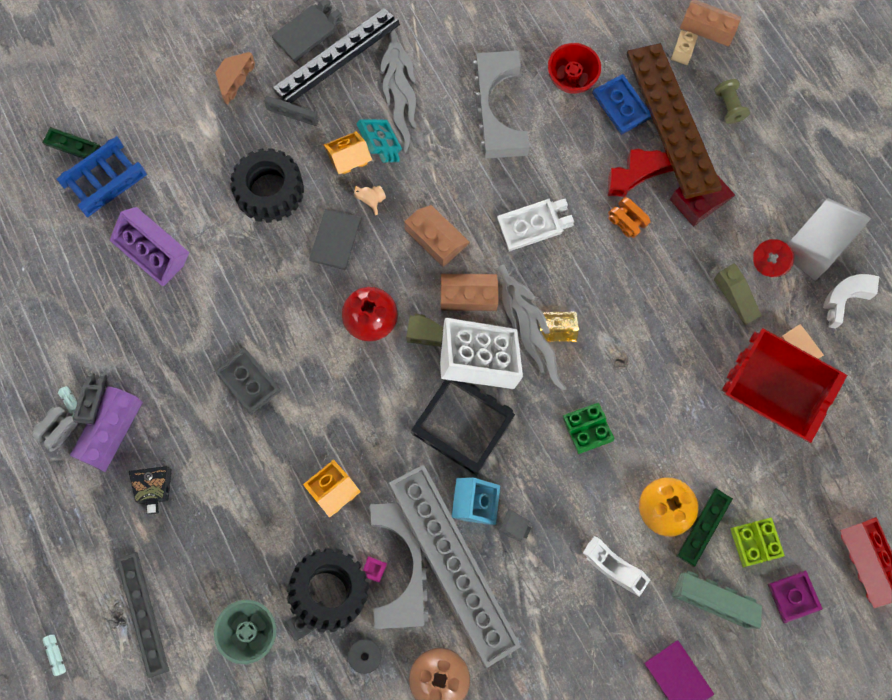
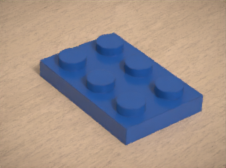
M624 74L593 89L592 94L621 135L651 119L648 108Z

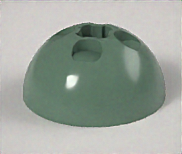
M253 600L234 602L227 606L217 618L214 627L216 647L222 656L233 663H254L266 656L273 647L277 633L276 622L269 609L259 602Z

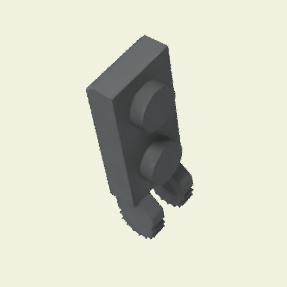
M88 374L86 382L82 386L73 415L74 422L94 425L107 382L106 374L100 375L97 386L94 385L95 374Z

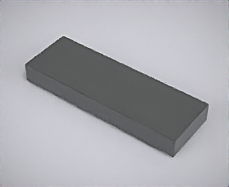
M267 95L264 102L268 111L317 126L319 122L317 112Z

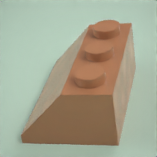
M691 0L680 29L729 47L739 26L741 16L698 0Z
M432 205L418 209L404 221L405 231L442 267L470 244Z
M441 274V310L497 311V274Z

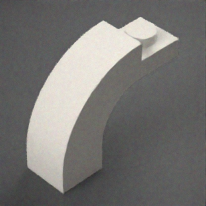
M858 274L840 282L828 294L824 302L823 308L830 309L827 314V320H829L828 327L836 329L843 323L845 303L848 298L858 297L870 300L877 295L879 276Z
M595 536L583 552L587 557L586 559L594 567L639 597L650 581L642 570L618 557L601 539Z

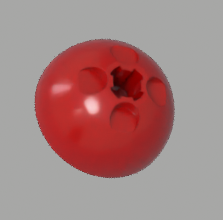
M567 43L559 46L551 54L548 61L549 77L552 83L565 93H582L593 87L599 79L601 61L596 52L590 47L580 43Z
M377 287L357 289L348 296L342 308V321L346 330L353 337L362 341H377L386 337L394 329L398 319L395 301L386 291Z

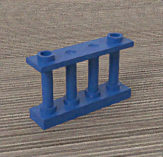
M117 136L108 140L105 145L56 178L64 189L69 186L81 200V203L77 206L87 218L147 175L139 162L132 164L120 150L124 146ZM113 154L117 156L127 169L120 175H117L106 162V159ZM98 165L112 179L105 186H102L91 172ZM83 175L97 190L89 197L85 195L75 182Z

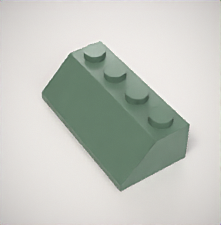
M691 571L679 575L672 597L746 629H760L762 605L757 604L756 599L746 595L743 598L737 595V591L728 587L722 589L718 587V583L709 579H706V581L698 578V574Z

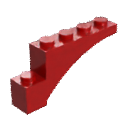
M643 149L630 150L627 158V169L615 167L610 170L608 176V196L626 197L627 193L638 184L657 175L672 172L673 168L666 152H661L660 150L644 151Z

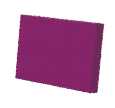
M678 640L644 662V665L668 700H708L715 695Z

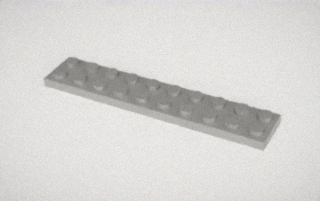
M422 465L389 482L388 486L484 668H488L519 649L521 646L425 466Z

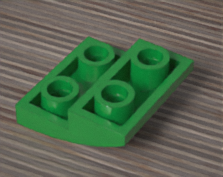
M599 402L563 415L565 425L578 454L614 441V435L606 422V416Z

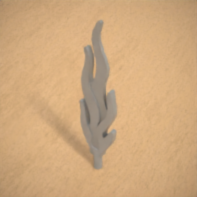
M392 30L389 33V47L381 62L382 74L389 67L383 82V92L388 106L391 103L390 89L394 96L395 109L393 120L404 137L403 152L406 153L410 145V133L404 121L405 105L408 106L409 124L413 129H416L414 122L416 97L412 87L405 78L403 69L407 70L412 84H415L416 80L413 74L412 60L400 46L399 42H397L396 30Z
M500 265L498 270L503 278V305L513 329H519L520 326L523 345L538 364L540 372L544 373L546 371L545 362L537 351L536 346L539 347L545 356L549 374L554 384L560 389L566 390V386L560 381L557 374L555 351L546 341L539 328L540 324L545 334L550 333L546 318L536 305L527 300V298L530 300L535 299L533 293L525 285L516 281L514 277H510L505 265Z

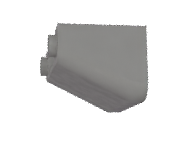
M830 198L826 201L822 199L815 207L818 210L793 238L788 237L785 241L794 252V265L815 281L833 264L871 219L866 214Z

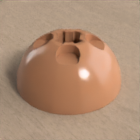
M434 648L422 653L413 663L409 674V686L415 700H464L470 687V673L465 661L457 653L445 648Z

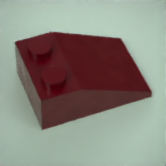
M719 176L718 178L722 185L721 191L685 199L679 187L672 194L670 201L693 227L735 196L733 191Z

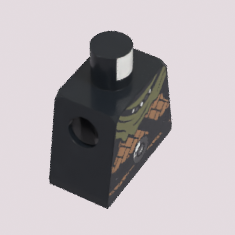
M167 466L129 471L135 502L146 504V514H158V502H165L169 499L172 469Z

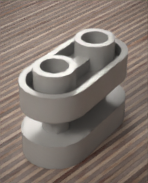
M53 407L47 412L43 421L34 426L32 437L38 442L45 440L43 446L52 452L61 446L75 430L78 423L73 421L72 416L66 417L67 412L61 407Z

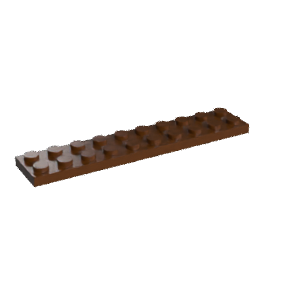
M661 43L627 50V58L684 198L688 199L721 191L722 185Z

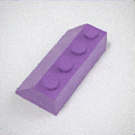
M137 207L120 212L109 240L161 286L166 285L184 266L190 253Z
M107 386L102 396L94 425L87 424L70 456L106 472L143 402L134 395Z

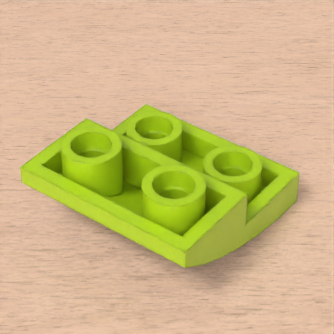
M772 517L730 528L743 568L785 556Z

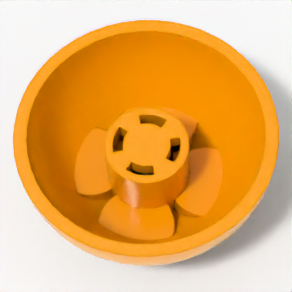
M669 477L660 478L648 484L643 490L639 500V511L642 520L653 532L668 537L678 536L688 531L696 521L698 501L693 490L683 481Z

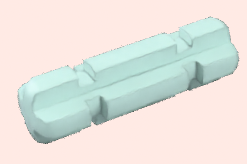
M69 387L60 388L58 391L61 399H64L63 402L70 414L73 413L74 415L78 403L73 394H70L72 392Z
M55 635L44 637L42 641L44 647H47L46 653L49 663L53 665V668H51L53 675L59 676L65 673L66 669L64 664L61 663L63 660L59 647L55 644L57 643Z

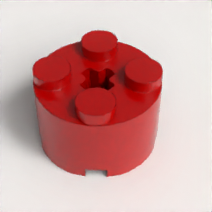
M769 239L762 242L753 253L754 266L764 276L782 277L791 270L794 264L795 256L792 248L787 243L778 239ZM772 254L775 256L778 255L776 263L769 260L771 259Z

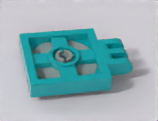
M360 119L356 125L370 153L378 154L383 163L399 162L400 157L398 153L402 148L388 120Z

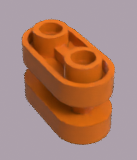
M624 197L618 203L620 208L614 206L608 212V218L612 224L618 225L622 229L625 236L635 238L640 233L639 227L645 228L651 221L649 216L628 197Z

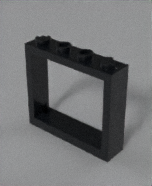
M445 379L412 428L411 434L477 476L510 426L515 414L509 406L498 404L497 399L489 394L486 396L481 393L477 386ZM451 383L506 417L477 463L421 428Z

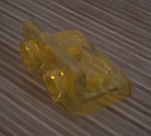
M543 312L550 333L545 334L540 324L539 328L546 341H577L579 331L577 312Z

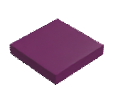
M806 570L767 584L783 623L823 610Z

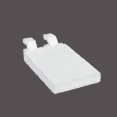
M547 199L497 216L508 250L512 251L560 235L564 231L563 229L574 226L572 215L559 219L557 214L567 210L568 204L566 199L555 202Z

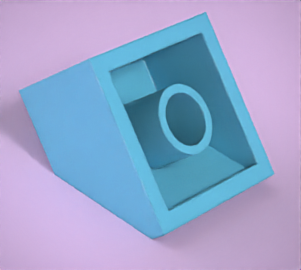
M456 478L452 518L467 522L496 525L500 485L477 478Z

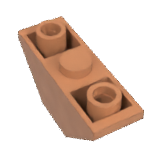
M247 52L224 58L215 72L225 104L228 105L235 98L238 88L245 83L249 71L251 72L254 69L255 61L252 53Z

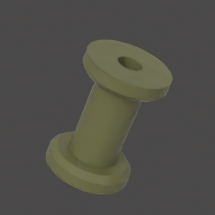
M737 79L726 80L714 89L717 96L723 97L728 113L724 119L727 124L740 122L750 115L749 108L742 107L736 92L740 86Z

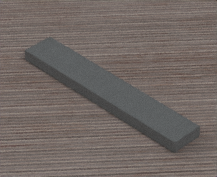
M134 552L116 560L148 678H152L170 670L138 552Z

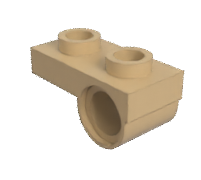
M681 30L671 60L688 65L698 35Z

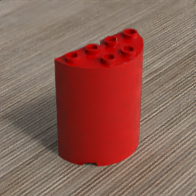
M762 328L758 333H753L749 340L751 343L748 348H745L738 355L735 361L738 364L729 371L726 377L729 381L724 384L721 391L724 392L725 396L804 441L812 443L827 415V410L833 404L848 375Z

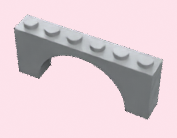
M519 51L476 53V60L473 61V71H477L474 82L475 87H478L479 91L476 92V103H480L477 114L478 119H481L482 122L479 125V135H483V141L480 142L481 152L485 154V159L528 156L529 153L528 131L514 130L500 123L493 115L488 102L495 86L507 78L520 75Z
M398 503L370 504L371 526L385 528L399 535L408 545L413 557V574L404 593L392 603L374 608L375 629L425 627L424 622H428V609L424 610L423 601H427V589H423L422 580H426V568H422V560H425V554Z

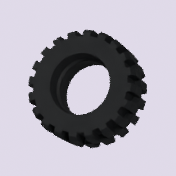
M264 148L258 149V152H249V156L246 158L243 156L239 160L240 164L234 166L233 170L235 173H231L230 178L232 181L230 183L231 190L240 210L245 212L249 218L254 217L255 221L262 222V219H264L266 223H272L273 219H276L278 222L282 220L283 216L289 217L292 215L291 211L297 210L299 207L298 202H302V193H304L301 172L293 158L289 155L286 156L285 152L281 150L275 152L273 148H268V151H264ZM264 175H277L285 181L281 190L269 197H260L251 192L254 182Z
M325 548L323 552L318 549L313 551L311 555L307 554L304 556L302 561L298 562L287 586L288 604H291L290 610L292 614H297V620L301 624L303 622L308 624L306 628L311 630L317 628L318 632L323 633L326 630L335 632L338 628L343 629L347 627L364 608L368 598L369 582L365 581L367 578L366 572L360 570L361 563L359 561L355 563L352 560L354 556L348 553L345 556L342 554L343 550L337 549L336 552H332V548ZM321 573H328L338 577L346 589L344 602L332 608L319 605L314 601L309 592L311 579Z

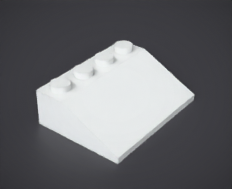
M445 318L440 360L441 379L515 389L523 378L517 329Z

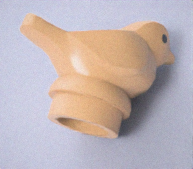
M380 185L372 188H359L355 186L354 197L371 207L375 216L378 215L377 205L386 199Z

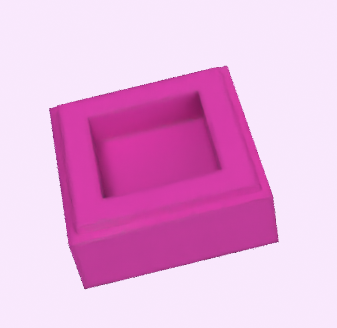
M368 556L362 571L366 572L368 579L380 583L387 563Z

